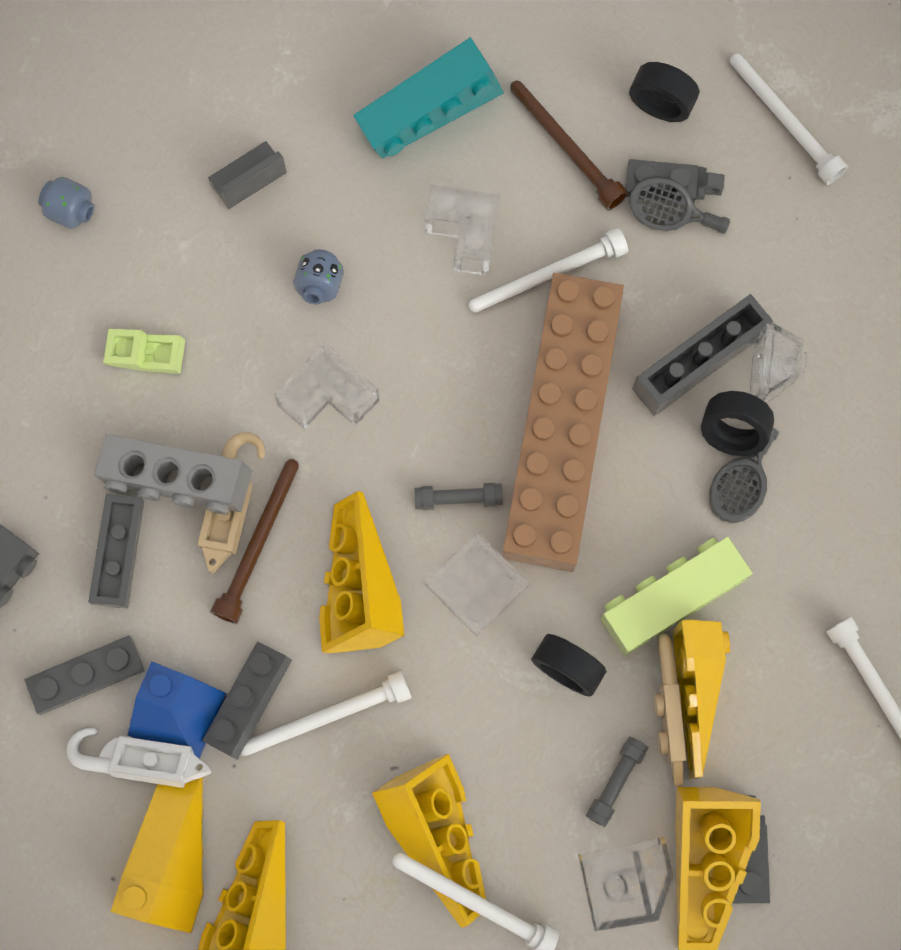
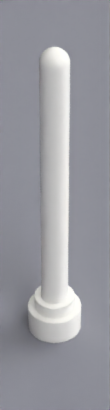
M738 53L733 54L730 57L732 67L816 161V168L819 170L817 175L826 185H830L839 179L849 167L840 156L835 157L833 153L828 154L743 56Z
M618 227L604 233V237L599 239V243L472 299L468 305L469 309L474 313L480 312L551 280L553 273L565 274L603 256L606 258L613 256L616 259L629 253L625 237Z
M851 616L826 630V633L833 644L837 643L840 649L845 648L901 739V710L857 639L860 636L856 632L859 628Z
M400 670L388 675V680L383 681V686L250 738L241 755H251L386 700H389L390 703L397 700L399 704L411 699L412 696L402 671Z
M403 853L394 855L392 863L395 868L525 939V944L529 946V950L555 949L559 939L558 930L545 923L540 925L534 923L531 925Z

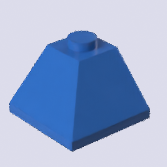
M151 661L135 699L127 736L136 739L189 746L192 748L194 755L200 759L206 745L202 740L221 708L227 693Z

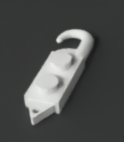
M84 728L77 731L68 741L66 748L68 760L74 767L86 771L110 774L116 778L184 788L186 782L211 774L210 768L194 755L192 748L183 745L119 736V738H114L105 745L99 757L81 754L78 750L80 742L87 736L96 735L98 733L96 728Z

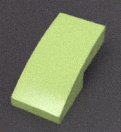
M108 329L103 363L109 366L139 371L181 374L186 340L180 335H149L142 330Z

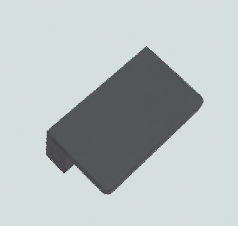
M265 141L209 176L208 179L226 207L230 209L287 172L281 153L279 151L275 153L268 142Z

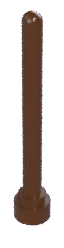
M519 80L513 81L510 85L511 92L597 188L598 201L603 207L610 211L621 204L628 195L625 187L619 181L614 182L613 179H607L525 85Z
M289 459L285 462L227 593H222L220 599L216 598L210 610L211 614L222 620L237 624L243 612V609L240 608L243 601L240 598L298 471L299 464L295 459Z

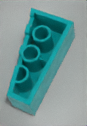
M469 37L353 116L373 149L383 159L387 156L390 157L398 154L405 146L504 94V91L472 38Z

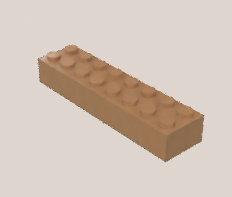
M553 273L501 559L573 572L577 565L624 285Z

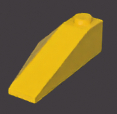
M357 491L334 504L329 549L334 552L331 572H325L324 584L329 585L327 606L321 605L319 615L322 653L330 654L381 648L405 636L401 599L363 492Z
M682 620L672 630V639L680 690L689 779L691 780L703 777L726 662L725 654L730 653V638L728 631H722L721 622Z
M449 754L442 755L398 775L372 792L388 830L408 857L486 899L480 865L477 860L472 858L468 837L473 836L471 824H465L461 802L466 801L464 787ZM433 889L461 928L467 927L480 916V914Z
M203 777L186 782L184 788L157 784L123 871L110 912L145 923L192 933L204 895V881L202 882Z
M676 787L675 842L678 950L718 949L733 910L732 903L739 885L743 884L747 872L745 869L751 853L756 850L760 839V799L717 787Z
M281 820L255 821L235 862L237 870L235 879L229 890L223 888L218 901L223 903L214 924L207 922L201 935L198 950H286L285 822Z

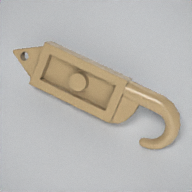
M241 432L233 435L226 442L221 457L236 459L239 447L245 443H250L256 447L258 458L263 459L265 457V446L257 435L250 432ZM252 478L250 479L241 512L228 510L227 515L213 513L208 510L205 512L197 546L203 550L208 571L212 574L218 570L231 554L236 555L253 486ZM216 560V563L211 565L212 561Z
M661 633L658 636L657 643L661 663L662 686H659V694H654L656 717L662 716L663 731L657 734L658 749L660 755L665 754L666 762H670L673 785L680 786L683 785V761H687L680 690L677 682L672 640L669 635Z

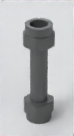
M483 483V488L433 490V486L414 488L415 510H434V505L484 502V507L503 505L502 483Z
M628 737L620 751L622 758L599 800H593L585 815L588 819L602 827H606L615 811L612 809V806L635 764H641L649 748L647 745L633 737Z

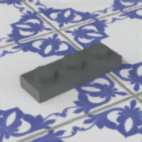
M106 494L88 600L91 605L128 609L145 502L143 498Z
M128 635L28 677L24 681L36 713L42 715L142 673L145 670L134 641Z
M257 641L202 741L238 760L292 659Z

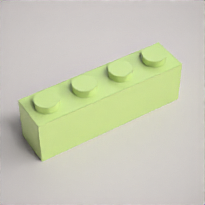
M715 537L708 540L697 548L699 555L689 561H687L685 556L679 558L666 567L669 572L667 575L659 580H656L653 575L635 587L638 593L628 599L620 595L604 606L607 612L602 615L600 620L623 656L631 653L746 581L753 574L729 537L720 542Z

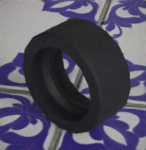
M647 62L641 65L629 90L632 101L641 110L657 119L668 122L687 120L700 93L697 83L681 69L661 62Z
M726 391L710 398L700 427L702 436L709 445L723 453L745 457L756 455L765 450L775 421L771 408L757 396L741 391ZM721 419H738L748 423L754 429H738L729 426Z
M547 634L543 638L531 658L533 664L550 678L572 691L588 697L595 693L607 672L605 666L591 654L568 640L553 634Z

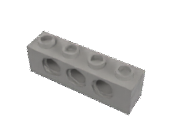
M106 434L94 476L105 483V489L112 492L126 494L127 489L139 491V496L149 500L159 501L160 496L172 498V503L183 507L193 508L194 503L206 505V510L227 515L228 510L242 511L253 471L241 460ZM144 463L143 471L139 475L134 476L135 468ZM178 470L176 479L167 483L168 475L172 471ZM212 477L211 485L205 490H200L203 480Z

